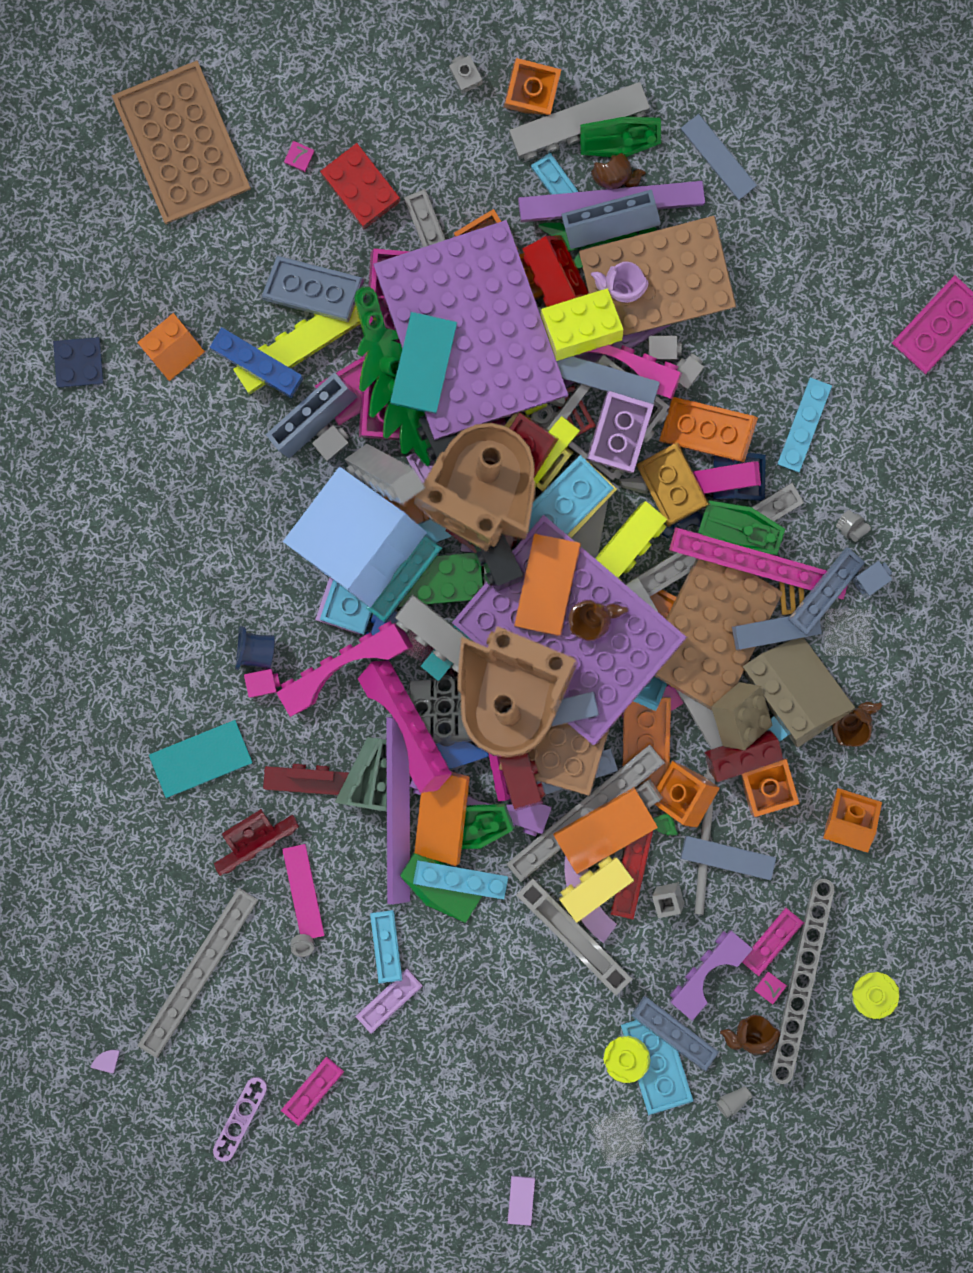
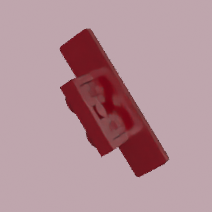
M292 764V768L266 766L263 789L338 795L349 772L329 771L330 766L316 765L315 770L306 769V764Z
M262 809L223 832L222 836L233 852L214 863L219 876L232 872L237 865L253 859L258 852L272 847L277 840L293 834L299 827L294 815H290L272 826Z

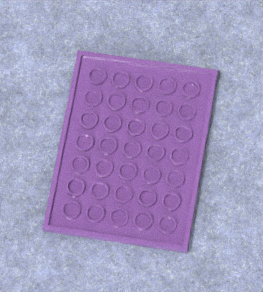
M507 220L373 264L402 349L411 312L457 322L437 414L424 412L434 440L460 433L476 424H486L568 396Z
M543 515L529 531L526 539H523L512 551L523 573L522 581L495 592L493 586L489 587L486 582L452 623L472 641L487 648L488 636L491 631L495 632L498 626L575 658L578 665L563 699L594 692L599 716L569 722L568 724L595 746L687 637L582 547H580L561 636L515 627V619L534 534L575 542ZM583 600H593L604 606L618 604L628 608L627 613L611 619L607 633L597 640L588 641L571 634L569 613L577 603Z

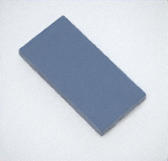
M277 256L261 297L264 301L349 323L355 307V293L362 287L364 280L362 277Z

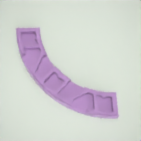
M565 856L566 886L572 884L575 887L581 882L579 878L588 872V868L576 874ZM600 906L581 919L589 931L603 943L617 925Z

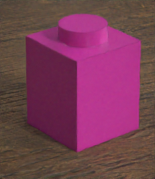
M273 669L244 675L249 698L276 693L277 687H281L278 673L274 674Z

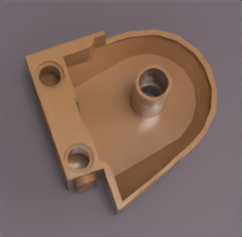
M493 423L476 424L461 431L450 442L445 452H441L423 483L425 488L415 496L414 504L433 522L485 551H488L490 546H496L501 533L526 539L535 489L534 461L529 446L520 435L508 427Z
M498 626L495 632L491 631L486 642L488 648L461 637L458 691L461 694L462 721L469 738L480 749L493 756L513 757L526 754L538 746L547 735L578 665L576 659ZM511 708L509 712L502 714L505 709Z

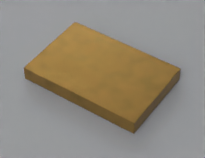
M676 442L636 464L660 513L667 518L665 523L668 527L710 505L679 443Z

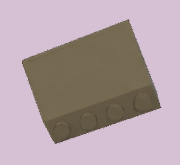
M804 637L792 639L766 651L743 666L745 677L751 684L762 687L767 707L797 748L855 710L854 705Z

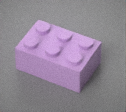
M608 391L586 460L633 473L654 405Z

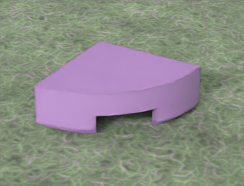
M114 1049L101 1053L95 1058L91 1068L114 1073L120 1050Z

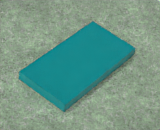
M411 312L390 404L437 414L457 322Z
M236 720L149 754L166 798L253 763Z

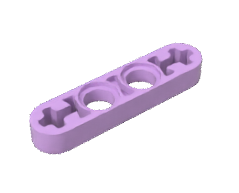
M253 1077L247 1082L214 1146L213 1154L217 1160L225 1162L230 1160L235 1154L267 1091V1083L264 1079ZM258 1081L261 1083L260 1087L263 1091H258L255 1094L254 1099H258V1102L255 1103L252 1099L245 1098L244 1095L247 1093L250 1096L253 1090L250 1084H256ZM243 1102L250 1103L252 1106L251 1114H241L239 1111L240 1104ZM232 1123L239 1124L242 1129L241 1134L232 1136L228 1131L229 1125ZM225 1135L229 1140L237 1142L235 1145L231 1142L228 1147L230 1155L225 1154L222 1157L220 1156L218 1146L223 1147L227 1140L222 1139Z

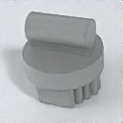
M850 510L841 515L836 524V527L842 531L843 536L855 542L871 530L870 525L864 523V518L861 515L854 514Z

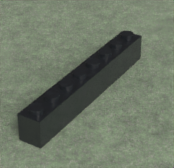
M426 416L419 419L418 428H416L419 439L421 441L424 440L428 447L426 453L429 460L435 463L441 452H445L450 442L457 436V433L434 440ZM501 533L496 546H490L488 551L474 545L477 551L475 558L479 566H484L486 582L489 587L493 586L495 592L522 581L523 573L504 534Z

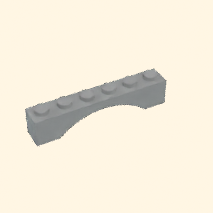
M533 878L516 894L615 996L632 980L610 955Z

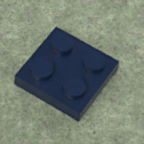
M100 337L53 341L57 388L104 384Z

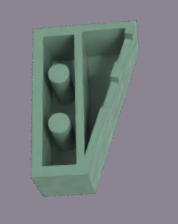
M367 737L334 803L387 812V740Z

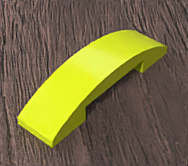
M563 416L548 431L559 440L534 478L535 488L561 453L580 432L577 427Z

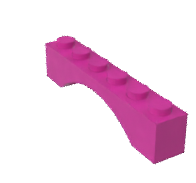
M609 344L584 352L614 357L626 363L639 376L659 381L660 385L657 394L673 399L682 375L681 372L677 371L679 366L665 362L663 366L655 363L657 358L647 354H643V357L634 355V349L623 345L621 349Z
M389 621L379 627V633L375 635L368 633L359 639L360 644L355 647L350 644L339 650L341 655L333 658L331 655L320 662L321 667L315 670L311 667L300 673L302 678L294 681L292 678L281 684L283 689L276 693L289 716H294L314 705L326 681L345 664L362 658L389 660L413 647L405 631L396 623L392 624Z
M390 661L371 662L358 678L368 698L376 700L383 705L399 725L407 747L409 774L419 792L437 791L452 775Z

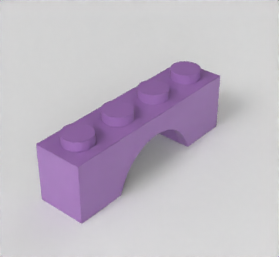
M731 930L728 933L723 931L715 940L717 946L712 951L708 949L700 958L702 961L701 965L697 969L693 967L685 976L687 979L682 987L677 985L670 994L672 997L670 1002L692 1021L707 1004L703 994V982L708 972L719 965L728 964L738 967L753 950Z

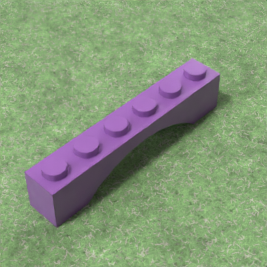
M412 779L410 787L414 788L413 793L421 795ZM470 796L467 797V805H489V803L478 801ZM513 804L506 805L514 827L515 825L524 827L523 832L536 836L537 833H543L552 807L538 804L515 811Z

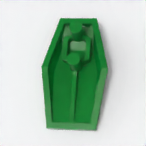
M618 117L580 125L581 155L611 157L612 155L623 153L627 157L661 144L660 118Z
M708 501L710 505L706 507L698 533L767 554H778L785 528L752 507Z
M506 804L466 805L462 849H480L514 830L515 827Z
M413 853L400 874L402 880L426 906L466 923L482 896L413 884L417 860L447 865Z

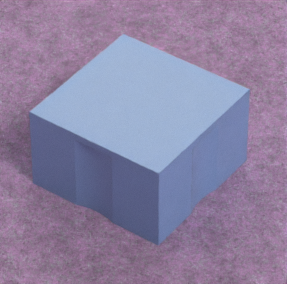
M339 466L283 542L371 608L390 583L398 567L408 559L427 532L406 513Z

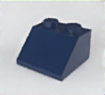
M747 452L744 462H759L761 485L713 493V499L727 501L764 500L766 455ZM714 455L713 467L718 468L742 464L743 462Z

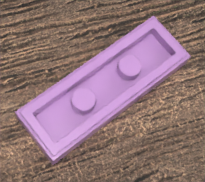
M408 969L402 973L403 981L392 982L355 1016L371 1034L423 986Z

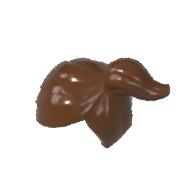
M623 153L612 155L611 160L605 164L595 162L594 168L591 171L594 182L600 187L610 190L618 189L622 186L627 188L638 187L641 177L646 174L641 169H636L632 172L631 163Z
M583 600L577 603L569 613L571 634L588 641L597 640L607 633L611 619L627 613L628 608L618 604L604 606L593 600Z
M881 702L861 703L854 711L834 723L832 731L837 743L841 746L853 747L866 744L871 737L873 720L870 715L878 712L883 704Z
M751 1015L745 1020H741L738 1024L737 1035L729 1029L720 1031L728 1047L734 1050L743 1048L748 1053L754 1055L768 1053L775 1047L780 1037L779 1029L774 1028L766 1018L759 1015Z

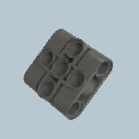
M443 675L439 681L436 679L410 681V699L417 712L423 709L428 710L425 714L420 715L435 743L448 747L455 744V742L472 741L462 721L461 694L458 691V678ZM444 687H451L446 692L441 691ZM445 708L451 709L448 713H441ZM451 730L447 735H441L442 731Z

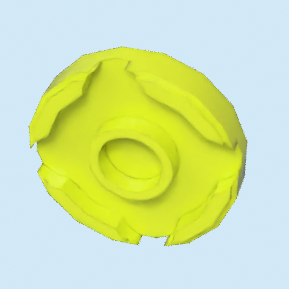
M880 972L867 973L860 977L854 985L852 992L853 1003L857 1010L866 1017L873 1019L884 1018L892 1014L897 1007L899 988L895 981L886 974Z
M629 1035L620 1036L610 1042L605 1049L603 1057L609 1075L622 1083H631L642 1078L649 1070L651 1061L645 1044L638 1038Z

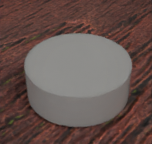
M297 935L290 942L291 952L295 956L305 957L314 951V941L309 935Z

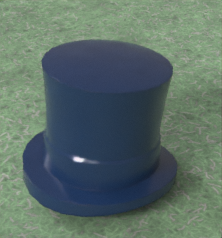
M239 626L235 670H239L241 665L270 669L274 655L275 636L246 633V628Z

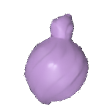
M622 262L610 267L607 276L600 272L591 273V276L595 279L597 289L604 290L608 288L611 296L619 302L628 303L637 300L648 287V280L644 277L641 269L632 262Z

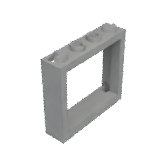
M601 355L595 362L624 371L605 355ZM579 384L545 429L549 431L561 416L567 419L590 387ZM657 396L654 402L656 410L650 416L643 439L646 443L655 433L652 429L657 422L661 424L669 414L667 409L670 406ZM572 441L568 448L576 455H581L587 459L588 453ZM588 461L610 481H613L615 478L619 479L625 473L614 468L609 470L604 465Z

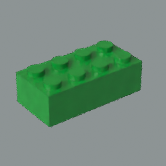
M475 553L436 556L397 608H402L412 594L426 605L470 602L483 587L481 566H479L475 558Z

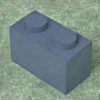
M877 561L855 576L852 582L863 597L867 598L893 580L890 577L892 572L885 562L881 564L880 561Z

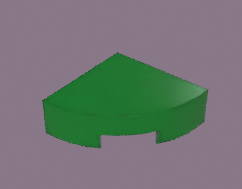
M665 813L653 817L658 827L655 830L659 833L666 835L678 834L673 818Z

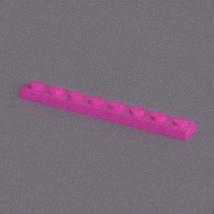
M675 528L669 549L673 552L812 590L827 572V570L679 528ZM847 586L837 598L844 600Z

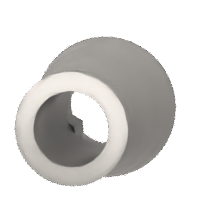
M743 1086L736 1091L719 1097L720 1100L716 1102V1105L724 1117H733L752 1098V1095Z

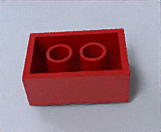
M358 143L320 171L321 176L363 230L400 203V197Z
M562 235L545 236L523 248L525 253L524 260L535 274L534 281L542 289L545 295L544 302L547 307L589 294Z

